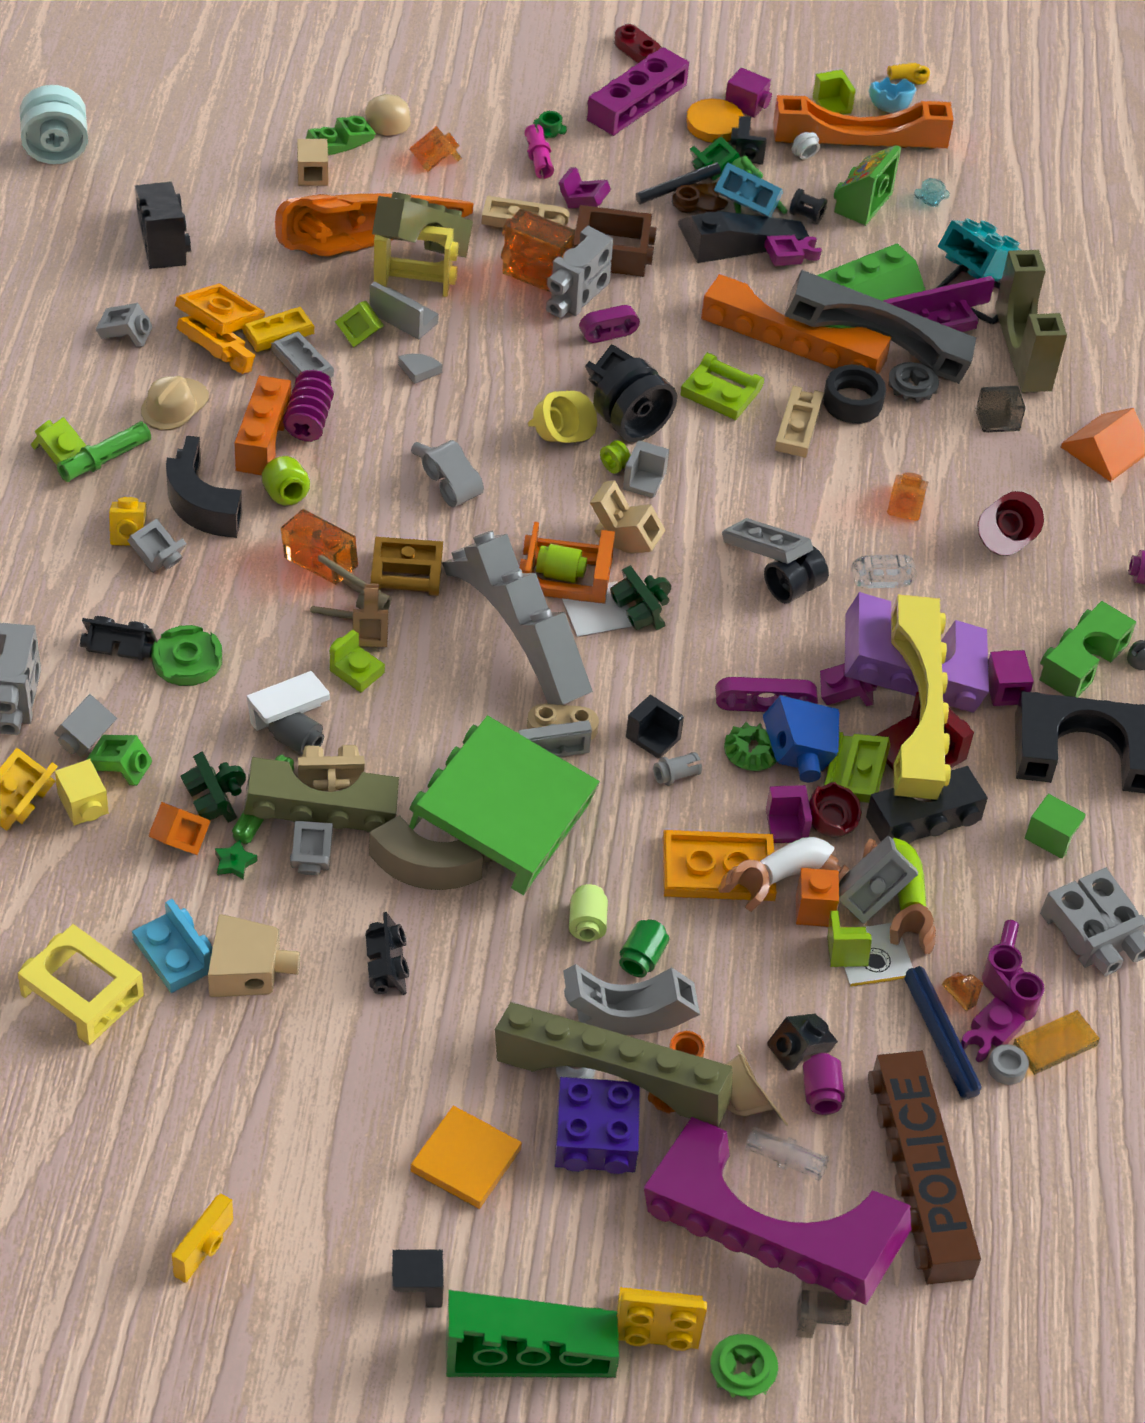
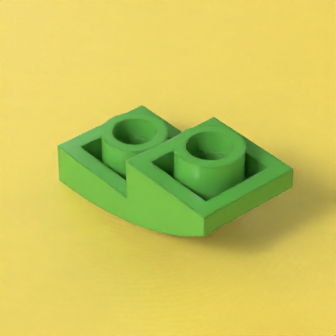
M360 116L337 118L335 128L308 129L306 139H327L328 155L357 148L375 138L373 129L365 118Z

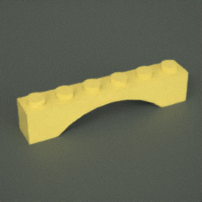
M898 594L891 612V643L903 656L914 675L921 705L919 725L914 733L901 745L894 762V796L938 800L943 786H948L950 782L951 768L949 764H945V755L949 751L950 736L948 733H944V724L948 720L949 705L943 702V694H945L947 689L948 675L947 672H942V664H944L946 659L947 645L941 642V634L945 630L946 615L945 613H940V598Z

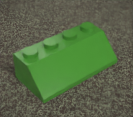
M898 243L817 275L881 301L926 291L916 260ZM843 325L822 326L828 328H854Z

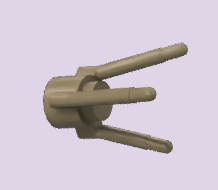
M319 555L318 560L342 576V583L360 593L356 602V608L364 609L365 582L325 556ZM379 590L378 610H389L392 597ZM317 606L310 608L312 613L353 619L352 611Z

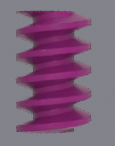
M305 370L296 377L283 419L285 429L296 439L312 442L318 440L323 434L331 401L334 397V391L331 387L332 381L329 375L324 372Z

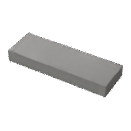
M745 518L722 531L725 543L786 564L813 550L811 539L749 518Z

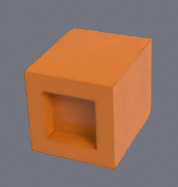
M161 802L149 832V837L198 855L211 820Z

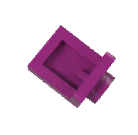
M570 167L558 183L568 208H579L580 205L598 207L611 191L608 180L582 181L577 167Z
M845 663L820 671L821 698L826 705L860 696L866 706L874 705L873 691L877 690V685L846 677Z

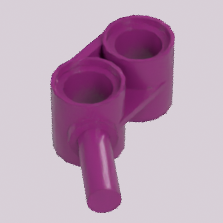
M1006 920L1000 944L992 947L988 953L982 973V981L994 997L1003 1001L1023 1016L1026 1021H1029L1035 1017L1044 993V983L1037 975L1031 972H1024L1021 968L1022 955L1015 948L1019 924L1014 920Z

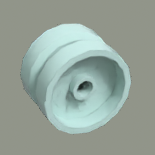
M43 85L31 90L23 98L19 107L23 148L28 155L39 162L47 164H64L75 160L84 152L88 143L86 109L83 100L70 88L59 85Z

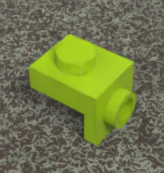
M64 417L54 424L51 420L43 423L35 430L37 437L30 444L34 450L42 446L56 465L58 462L76 455L82 447L86 446Z

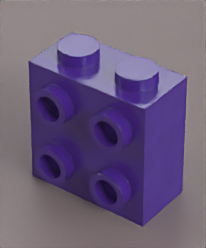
M560 1077L557 1102L555 1167L566 1168L574 1172L587 1169L603 1170L611 1174L635 1173L639 1149L640 1087L629 1081Z

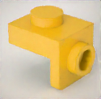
M122 497L118 499V502H112L109 511L111 545H130L127 541L129 537L144 527L147 515L146 502H138V499L134 497Z

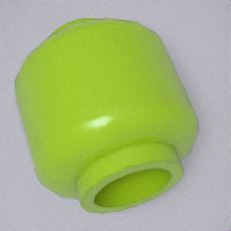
M277 457L271 460L262 472L263 486L277 504L289 506L299 503L306 497L310 489V479L307 472L292 457Z

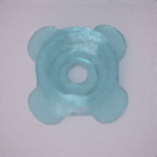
M935 178L924 180L921 189H916L914 192L916 198L922 199L925 204L932 207L939 206L940 201L948 199L950 195L949 191L945 189V184Z

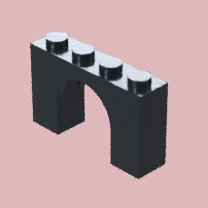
M1021 691L1015 712L1016 779L1051 783L1058 763V739L1069 733L1086 732L1107 740L1118 752L1121 760L1122 791L1145 793V705Z

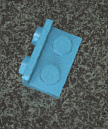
M170 899L165 902L166 914L132 930V937L170 993H173L208 975L213 948L205 935L199 936L196 932L189 912L185 908L180 909L175 901Z

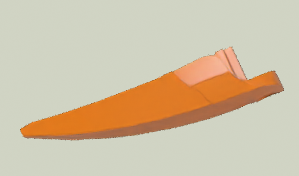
M370 193L333 196L319 194L287 199L276 210V238L281 245L289 250H301L310 255L316 254L319 256H332L346 251L354 252L374 246L375 235L372 234L378 197H391L392 194ZM408 194L411 195V198L427 200L428 203L442 205L446 209L461 211L463 218L473 213V203L470 201Z

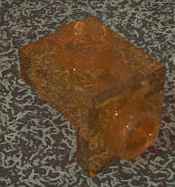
M437 126L409 148L427 172L449 154H452L457 162L462 159L456 151L460 145L450 132L444 135Z
M904 472L903 476L896 474L887 510L888 515L918 521L929 481L922 480L923 477L916 473Z

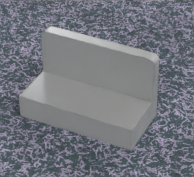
M373 282L370 285L369 305L380 319L417 339L422 338L438 324V313L390 287L386 288L377 282Z
M887 836L839 882V901L865 924L918 875V871L896 849L894 840Z

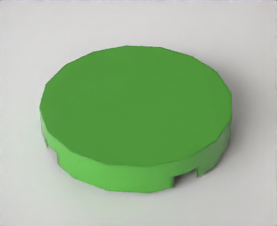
M181 625L168 629L161 634V639L157 643L155 641L152 646V665L157 675L166 682L175 685L194 686L207 682L218 673L222 666V645L219 639L212 632H210V635L204 632L202 627L195 625Z

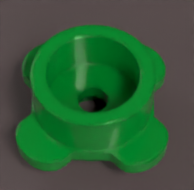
M545 111L533 122L536 128L537 124L542 126L545 138H553L558 134L563 135L567 132V126L562 124L563 118L561 114L555 111Z

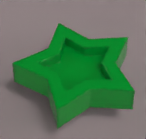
M240 840L230 848H215V855L220 861L217 875L232 873L244 880L246 868L258 861L257 855L244 850Z

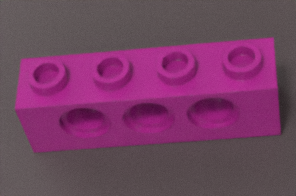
M665 47L660 48L634 67L629 68L628 71L616 79L611 80L609 84L597 92L592 93L587 101V121L612 136L616 135L687 86L690 62Z

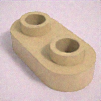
M538 704L528 712L527 729L545 727L551 724L558 725L589 720L592 728L591 740H593L598 733L599 718L592 709L587 707Z

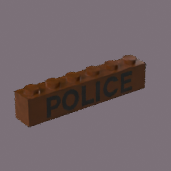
M920 1050L877 1055L873 1071L868 1073V1085L870 1093L877 1095L879 1103L877 1106V1120L879 1127L886 1129L888 1137L886 1140V1154L888 1161L894 1163L896 1167V1193L899 1198H904V1202L910 1205V1233H913L916 1243L914 1246L916 1268L923 1270L926 1285L973 1280L981 1262V1256L924 1052Z

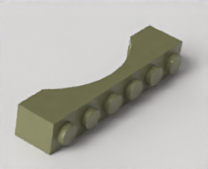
M510 1002L495 1028L497 1061L532 1072L560 1066L583 1067L606 1072L647 1090L665 1102L680 1116L690 1119L694 1117L716 1127L719 1126L731 1102L732 1066L513 1002Z

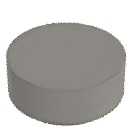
M1007 1044L996 1047L988 1061L990 1075L996 1081L1006 1085L1021 1082L1029 1066L1027 1055L1020 1048Z

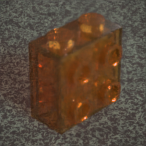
M520 208L512 219L508 218L503 226L502 235L505 236L504 247L501 252L503 274L551 293L547 285L548 278L552 275L553 261L558 256L563 258L567 250L574 248L575 230Z

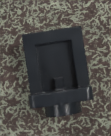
M740 116L738 128L732 127L730 145L736 146L735 150L739 153L740 158L747 156L751 163L763 164L767 139L765 137L750 136L751 117Z
M611 344L596 364L588 361L585 365L590 375L589 381L595 387H598L600 381L612 368L634 357Z
M814 1013L786 1017L768 1040L767 1045L785 1069L789 1071L795 1070L805 1055L830 1052L838 1041L829 1031L827 1023Z

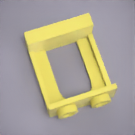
M426 225L417 240L439 243L445 248L444 260L440 262L391 257V239L375 235L374 282L386 287L389 276L443 283V296L447 297L450 284L455 285L457 280L458 267L452 266V261H457L459 247L458 242H453L454 229Z
M74 924L63 933L56 934L50 940L48 946L35 958L28 959L18 972L21 995L26 998L30 993L35 992L76 1023L78 1038L89 1046L144 996L142 973ZM76 952L114 978L90 1002L52 976Z

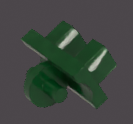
M631 565L622 569L624 579L612 586L610 592L612 599L620 608L632 601L637 603L635 606L625 610L630 624L635 630L652 624L656 630L665 627V622L661 618L660 613L662 611L661 605H667L670 601L668 597L671 591L670 582L664 577L654 579L652 575L647 576L643 582Z
M203 751L194 755L193 758L197 766L180 775L191 797L206 789L210 791V793L193 801L198 814L209 820L221 815L225 817L228 823L238 817L226 793L230 792L232 796H238L242 792L240 787L246 781V774L243 768L236 765L229 766L227 762H223L219 765L220 771L216 774Z

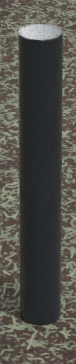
M716 162L635 194L637 202L643 204L674 192L680 186L692 185L721 174V168Z

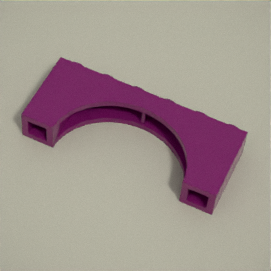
M691 1117L644 1186L647 1212L660 1221H670L682 1226L695 1236H705L717 1241L730 1251L736 1253L743 1252L757 1258L770 1268L778 1267L790 1272L805 1283H815L832 1290L836 1295L845 1300L853 1299L867 1305L911 1231L910 1205L872 1190L868 1197L851 1211L824 1221L790 1222L763 1215L739 1200L723 1179V1170L730 1156L727 1131Z

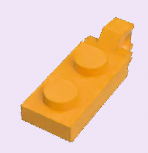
M191 316L178 319L176 329L188 336L189 340L204 347L212 356L222 359L224 362H229L231 369L241 374L252 372L255 354L244 347V340L232 332L220 335Z

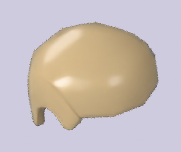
M379 95L370 100L365 108L366 121L369 122L375 134L384 136L398 135L405 132L411 125L409 106L398 95Z

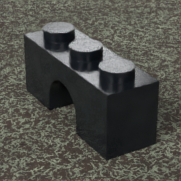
M965 766L951 770L949 785L943 786L938 800L931 799L932 802H921L913 797L894 796V788L871 794L866 818L881 842L887 836H890L892 839H901L910 844L914 840L928 836H939L947 830L957 827L974 825L982 820L988 797L969 767Z

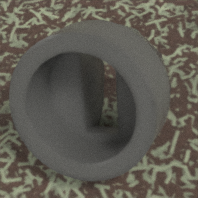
M1138 640L1133 643L1127 655L1128 663L1138 670H1145V640Z

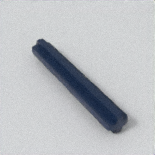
M921 966L908 969L905 981L960 1096L966 1100L978 1096L982 1086L925 969Z

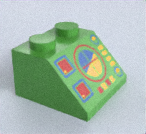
M895 145L865 157L857 167L854 166L845 182H840L835 189L833 198L836 199L834 212L866 226L893 193L901 147Z

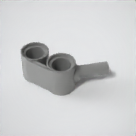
M450 440L438 447L432 448L420 442H415L412 445V453L421 457L423 468L432 480L437 481L445 477V479L440 481L439 487L442 497L449 506L456 507L483 493L484 485L479 473L471 466L457 442Z

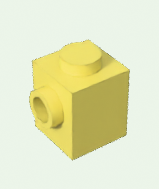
M90 759L55 771L58 796L74 826L109 814L107 791Z

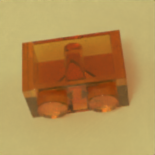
M302 509L281 527L284 558L337 585L344 578L318 560L319 555L325 556L350 573L358 567L356 536L311 512Z

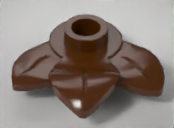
M718 182L683 185L678 187L672 196L673 206L685 213L695 210L705 212L721 211L727 207L728 201L719 197V194L714 191Z

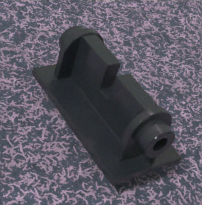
M95 616L94 619H82L88 634L82 633L80 647H85L87 652L112 655L114 643H119L117 654L120 657L144 660V657L151 658L153 644L148 642L154 643L156 641L157 643V638L147 624L131 621L128 625L119 624L105 616Z
M383 912L384 924L379 922L371 923L369 929L365 932L368 958L371 960L381 957L380 959L368 962L369 986L376 994H385L389 991V988L396 986L402 995H405V978L409 977V967L403 956L402 947L407 944L406 935L401 924H395L389 914Z

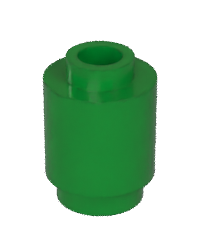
M652 919L636 922L620 950L621 958L619 964L624 971L635 977H645L648 972L654 970L670 941L669 935L661 923Z

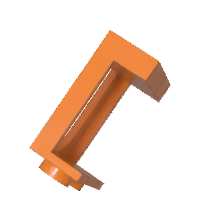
M534 522L532 535H525L523 555H528V557L520 561L519 568L522 570V573H535L534 568L537 564L541 545L549 547L550 544L580 549L582 550V557L588 558L587 564L596 565L593 586L548 581L537 576L542 592L546 597L605 604L613 559L615 531L601 530L599 545L538 538L539 522Z

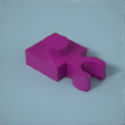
M795 235L767 236L764 244L774 266L802 264L804 259L817 261L822 253V248H814L817 239L812 236L805 237L799 241Z
M995 997L973 1018L970 1026L972 1030L967 1031L963 1035L961 1045L963 1049H966L970 1044L978 1045L980 1049L975 1060L982 1062L988 1057L991 1044L995 1047L1008 1044L1024 1028L1026 1019Z

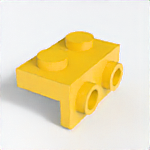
M16 747L0 767V826L8 831L15 821H18L20 824L24 823L35 809V806L30 803L36 794L43 799L56 782L51 778V775L58 767L52 762L45 769Z

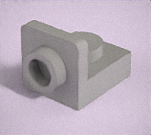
M138 303L106 308L96 327V331L101 339L122 337L128 334L136 347L144 346L152 330L150 319L145 315Z

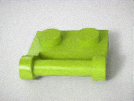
M706 353L700 365L681 386L680 395L737 420L761 391L764 377L757 374H747L718 361L717 356ZM711 372H714V373H716V374H718V375H720V376H723V377H725V378H727V379H729V380H732V381H734V382H736V383H738V384H740V385H743V386H745L746 388L743 389V388H741V387H738V386H736V385H734V384H732V383H729V382H727V381H725V380H723V379H721V378H718V377H716V376H714V375H712V374H710V373H711Z

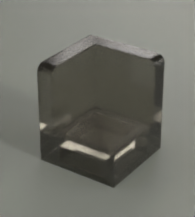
M1018 385L983 387L980 389L975 411L981 429L985 433L1020 431L1026 407Z
M801 1281L797 1297L796 1337L813 1338L817 1323L850 1325L852 1319V1300H845L836 1295L832 1290L816 1283L808 1284Z

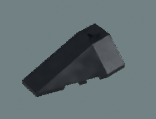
M724 211L691 215L678 220V226L697 263L765 253L767 250L764 244L767 236L795 235L798 241L809 236L801 221Z

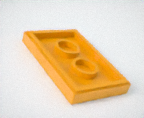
M663 830L664 897L750 900L751 894L749 890L740 884H737L729 893H719L718 888L723 876L733 867L746 860L761 861L774 852L773 834ZM776 883L769 886L770 889L763 901H775L777 894Z

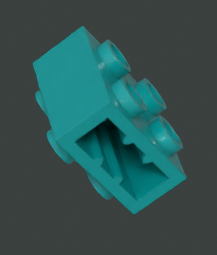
M965 218L964 221L951 220L937 246L947 253L945 257L949 261L968 267V273L974 278L979 279L992 276L996 282L1002 279L1008 251L1021 250L1018 248L1020 244L1018 241L1006 235L1002 237L996 233L997 227L984 220L977 223L968 218Z

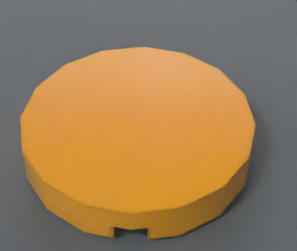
M715 98L702 99L693 103L688 108L686 117L687 128L691 134L703 141L714 142V139L722 136L729 142L731 141L732 127L738 128L739 117L744 115L741 109L726 100Z

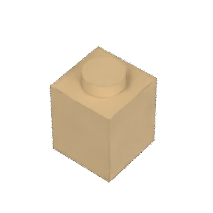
M297 139L298 186H328L327 139Z

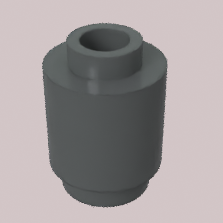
M301 712L269 723L268 729L269 732L273 733L274 739L303 755L305 746L321 747L324 741V734H322L323 726Z

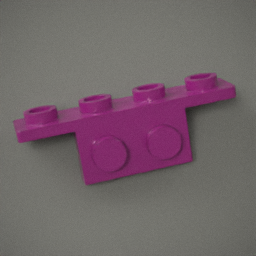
M992 276L883 301L955 330L965 332L977 329L979 319L970 307L990 302L995 280Z

